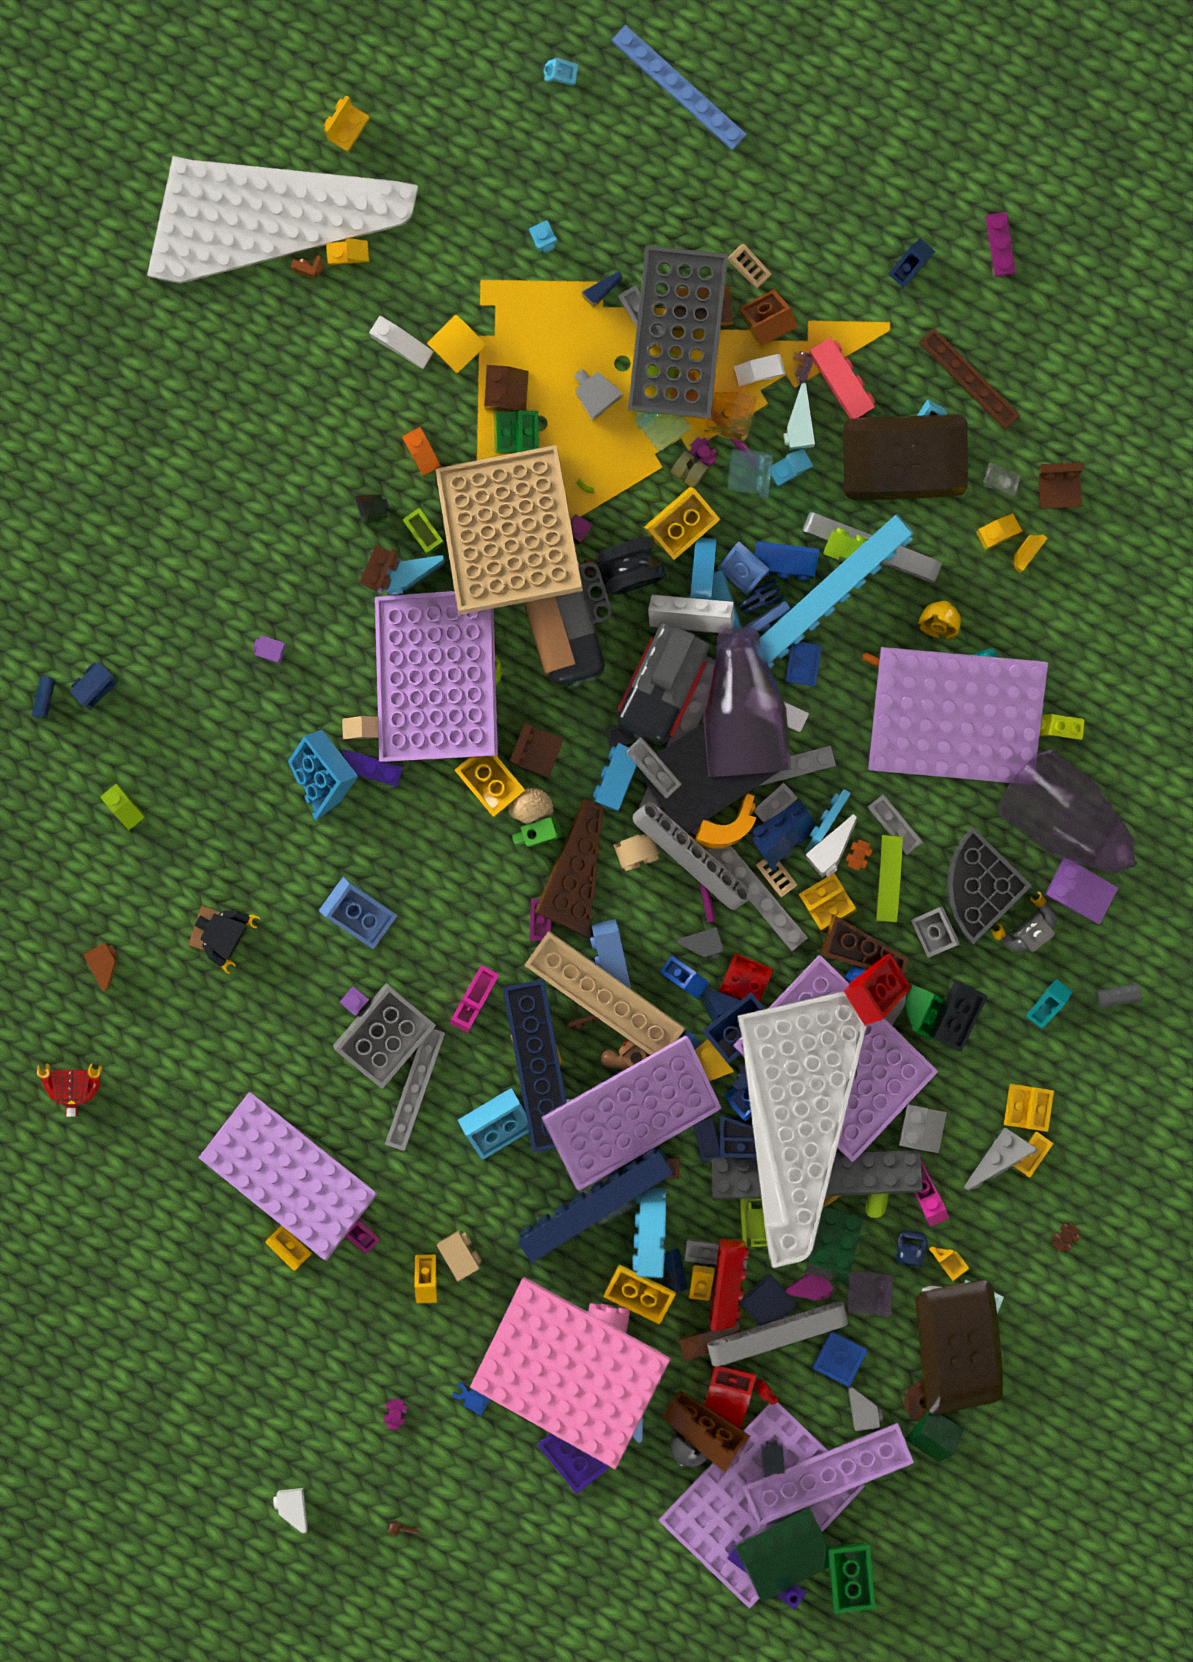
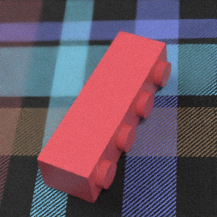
M830 337L811 349L808 354L849 419L861 418L875 408L873 405L875 400L869 392L866 394L863 389L864 383L860 376L854 375L851 370L853 365L848 358L844 359L842 356L840 344L836 340L833 341Z

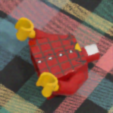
M91 1063L88 1070H52L51 1074L49 1073V1064H46V1070H41L38 1065L37 1075L41 1077L43 1087L51 1100L55 1101L56 1104H66L65 1116H78V1104H88V1101L94 1098L100 1088L102 1065H99L98 1070H94Z

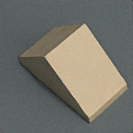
M359 716L342 719L343 740L379 738L378 717Z

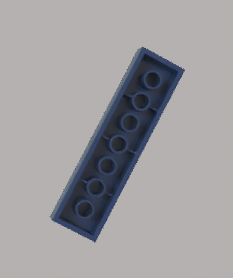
M543 979L503 987L532 1150L533 1153L557 1149L542 1117L566 1104L567 1100L545 981Z
M660 1147L652 1148L645 1152L641 1159L637 1160L635 1158L628 1162L622 1171L617 1169L610 1173L608 1180L604 1182L599 1180L594 1183L589 1192L584 1193L582 1191L574 1196V1200L567 1205L565 1202L558 1206L555 1213L551 1216L549 1213L538 1219L537 1225L532 1227L530 1224L522 1229L519 1234L518 1244L529 1261L533 1263L673 1174V1166Z

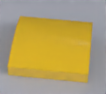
M456 314L427 342L429 347L455 373L464 368L486 346L481 338Z
M835 873L799 894L821 932L828 929L832 914L843 920L857 911Z
M1009 1084L1003 1125L1048 1132L1054 1091Z

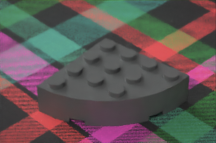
M971 827L959 841L952 854L947 872L946 890L952 918L960 933L970 945H973L1032 885L974 827Z

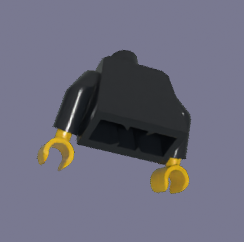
M225 910L219 914L214 913L211 920L200 915L195 923V927L204 931L200 939L203 941L202 947L208 958L218 966H222V969L230 974L231 972L226 967L229 964L236 967L234 962L230 960L248 926L257 928V926L252 924V920L254 918L260 920V917L238 910Z

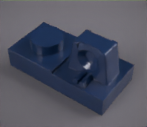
M679 1248L665 1252L663 1265L668 1276L661 1278L662 1286L676 1293L687 1290L688 1287Z

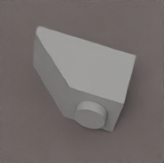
M852 1386L848 1387L854 1430L880 1428L879 1422H883L882 1410L877 1409L875 1403Z

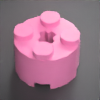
M603 1303L601 1305L589 1304L588 1313L627 1333L629 1309L622 1307L613 1308V1305Z

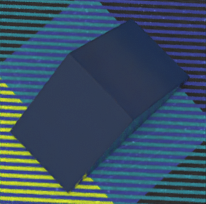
M707 987L701 998L712 1022L740 1001Z

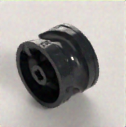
M654 536L624 542L595 555L601 575L604 578H610L606 583L608 596L631 592L652 585L667 577L662 560L650 555L652 549L656 547Z

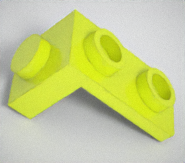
M1054 714L1042 715L1039 736H1058L1081 740L1083 739L1084 719Z

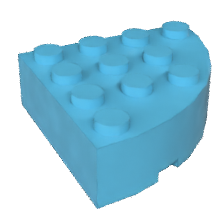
M651 1187L636 1197V1203L640 1204V1210L635 1212V1227H639L638 1233H634V1248H637V1254H633L632 1266L633 1271H637V1276L663 1277L666 1188Z

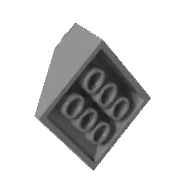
M386 983L335 1042L333 1048L383 1089L436 1025Z

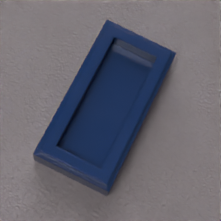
M713 1117L694 1124L693 1127L702 1163L721 1158Z

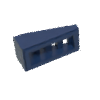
M617 272L582 292V297L592 307H595L622 280V274Z

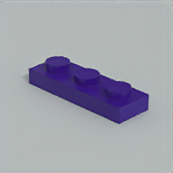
M343 750L342 756L357 775L398 787L403 767L388 762H379L378 759Z

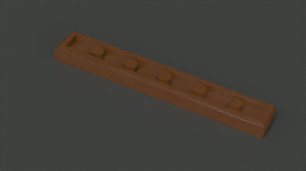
M935 328L919 341V344L1004 430L1020 417V414Z

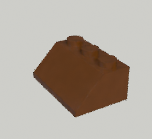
M730 285L725 286L720 328L732 327L733 325ZM687 288L677 289L676 292L680 297H685L689 291ZM702 288L698 290L697 295L701 299H706L709 296V292ZM677 307L674 313L677 317H683L686 315V310L683 307ZM698 309L695 312V316L698 319H704L707 313L704 309ZM676 327V328H674L672 331H674V330H683V329L680 328V327Z

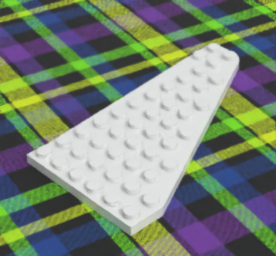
M173 156L147 276L181 284L322 247L326 243L341 242L346 240V238L352 239L401 226L412 217L418 185L390 180L196 161Z
M844 991L738 1016L743 1040L767 1246L773 1268L803 1261L813 1249L866 1026L858 1017Z

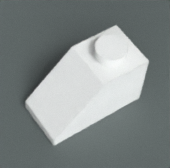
M303 1488L278 1491L276 1493L277 1496L274 1497V1508L278 1509L279 1515L301 1533H306L308 1525Z

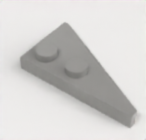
M1004 1127L964 1188L968 1191L976 1189L989 1178H995L1008 1170L1010 1166L1017 1165L1023 1158L1030 1154L1034 1155L1038 1152V1149Z

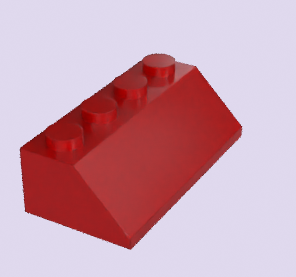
M719 1238L709 1315L712 1331L734 1328L735 1322L740 1320L741 1309L737 1307L738 1301H742L743 1288H740L741 1281H745L746 1268H743V1262L748 1260L749 1248H745L744 1241Z

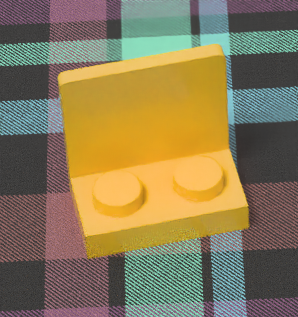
M346 95L344 99H340L337 102L334 115L332 117L329 116L325 121L324 131L327 140L349 152L369 121L370 116L352 106L350 97Z

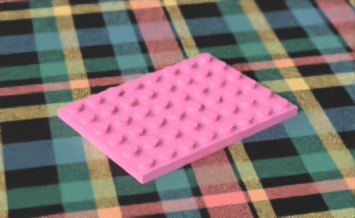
M524 1277L470 1388L616 1469L671 1358Z

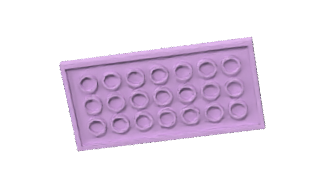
M684 1036L543 1116L542 1119L576 1189L581 1190L722 1108L689 1038Z
M252 1092L246 1095L198 1157L324 1260L330 1257L378 1194Z

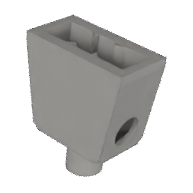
M582 369L574 376L580 384L575 393L591 421H594L622 398L623 393L599 372L590 377Z

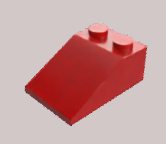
M889 953L855 978L846 987L844 993L858 1017L866 1026L883 1020L912 987L892 954Z

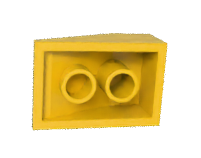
M497 756L469 757L455 769L456 773L493 817L526 791Z

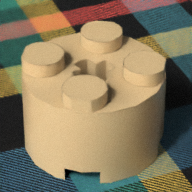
M645 834L641 836L636 835L613 845L621 867L625 868V871L640 867V862L644 861L646 864L660 859L658 856L660 851L657 844Z

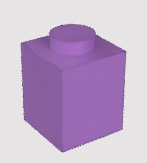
M261 635L260 640L256 639L253 651H256V657L280 664L286 644Z
M353 986L340 1003L357 1016L370 999Z

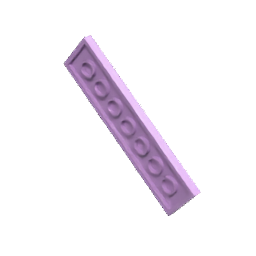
M895 1423L785 1468V1474L768 1475L742 1487L757 1525L760 1526L914 1462L898 1423Z

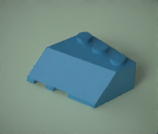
M323 730L304 736L288 760L298 784L303 785L307 794L304 796L307 803H311L315 811L313 813L315 820H318L339 804L358 777Z

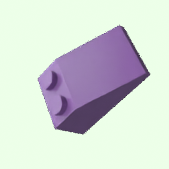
M1065 858L1060 863L1044 896L1100 924L1118 887Z

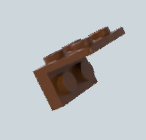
M1082 462L1041 464L1038 467L1041 509L1081 507L1080 473L1083 471Z
M375 545L359 584L381 594L384 590H388L392 581L391 572L392 570L396 571L400 563L397 551L394 549L388 551Z
M524 723L510 763L549 777L563 739Z

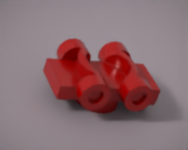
M763 1379L757 1380L755 1387L764 1402L768 1400L771 1405L776 1404L778 1398Z

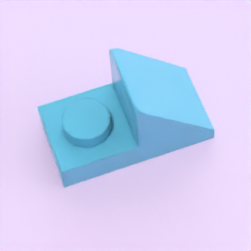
M800 449L786 455V458L770 466L768 471L777 487L812 468L813 464L805 450Z

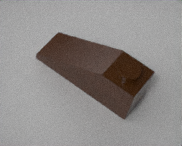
M735 1322L734 1328L717 1331L710 1329L678 1338L684 1361L708 1355L707 1344L709 1342L741 1332L739 1322Z

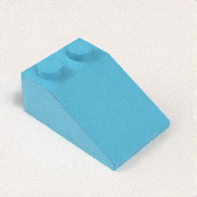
M443 555L401 561L397 570H392L391 572L392 581L388 590H385L386 593L391 594V596L404 595L403 592L410 590L445 565Z

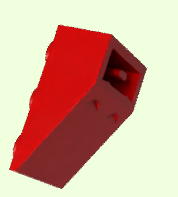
M726 1365L714 1366L704 1406L741 1429L756 1374Z

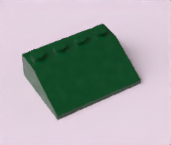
M805 1507L732 1545L761 1603L830 1567L829 1547L810 1507Z

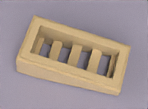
M745 244L740 245L728 257V261L756 289L772 275ZM744 253L745 256L738 261L737 258ZM750 259L751 262L744 268L743 264ZM756 265L757 268L750 274L748 271ZM759 271H762L763 274L755 280L753 277Z
M764 859L756 864L780 898L797 886L780 862L776 864L780 870L771 877L768 873L772 870L770 868L766 870L763 868L767 864ZM783 873L785 877L775 883L773 880ZM788 880L789 884L780 890L778 886Z

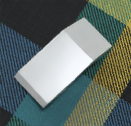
M780 354L750 360L734 367L739 387H744L759 380H770L785 374Z

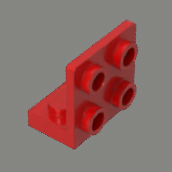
M734 953L719 992L738 1000H742L752 992L760 1002L773 968Z

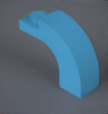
M699 538L695 541L690 598L711 600L716 539Z

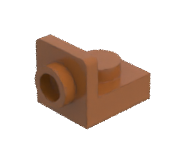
M318 255L313 266H311V262L304 259H299V261L293 259L291 265L292 272L316 280L317 274L321 275L324 268L322 257Z

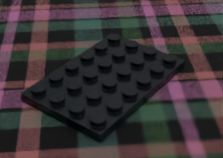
M740 698L656 754L681 783L668 798H664L639 767H636L667 815L686 833L699 826L703 820H708L786 768Z

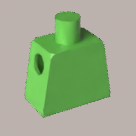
M550 817L522 826V832L512 835L515 846L526 844L527 847L564 837L558 817ZM533 831L537 833L535 838L533 837Z

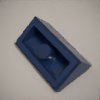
M40 677L32 711L33 717L42 719L48 717L56 682L54 678Z

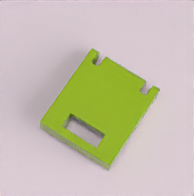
M762 1198L740 1199L742 1241L745 1242L746 1247L748 1244L747 1239L750 1238L751 1247L767 1246L763 1208L751 1209V1201H762Z

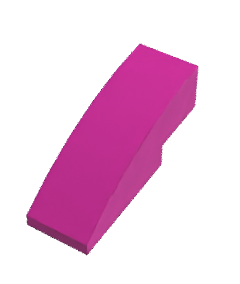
M481 965L449 1024L468 1034L499 974Z

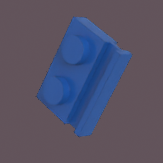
M794 642L791 644L785 682L815 687L821 645L799 642L797 645Z

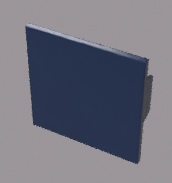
M771 1274L746 1294L742 1301H739L760 1326L783 1319L797 1306Z

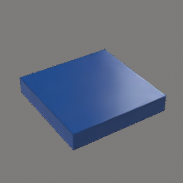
M830 1331L812 1368L850 1387L868 1349Z

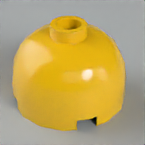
M940 601L929 604L922 611L918 624H921L920 629L927 635L934 638H939V635L946 636L945 639H953L959 633L961 617L951 603Z

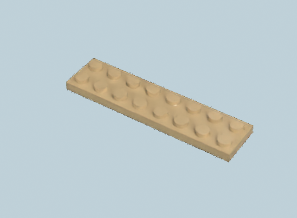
M548 931L524 965L650 1055L675 1042L685 1029L680 1023L550 931Z

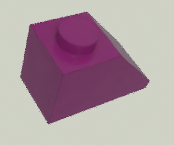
M361 1218L357 1220L345 1236L365 1254L381 1240Z
M808 1273L788 1286L785 1291L788 1295L818 1300L819 1298L825 1300L832 1295L831 1290L834 1287L828 1278Z

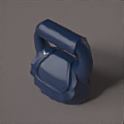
M904 1230L897 1239L898 1251L896 1260L903 1265L921 1267L924 1264V1254L928 1247L927 1237L924 1233ZM903 1238L923 1241L922 1246L903 1243Z

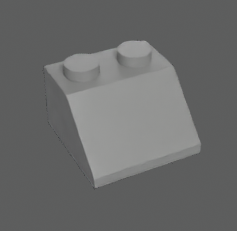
M907 1104L904 1110L898 1145L939 1153L947 1112Z

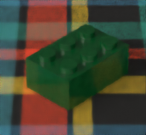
M823 1206L813 1249L809 1254L805 1272L846 1283L850 1276L864 1218Z

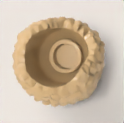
M538 788L525 789L526 791L509 804L508 812L513 819L520 820L526 824L546 819L554 811L552 801L547 793Z

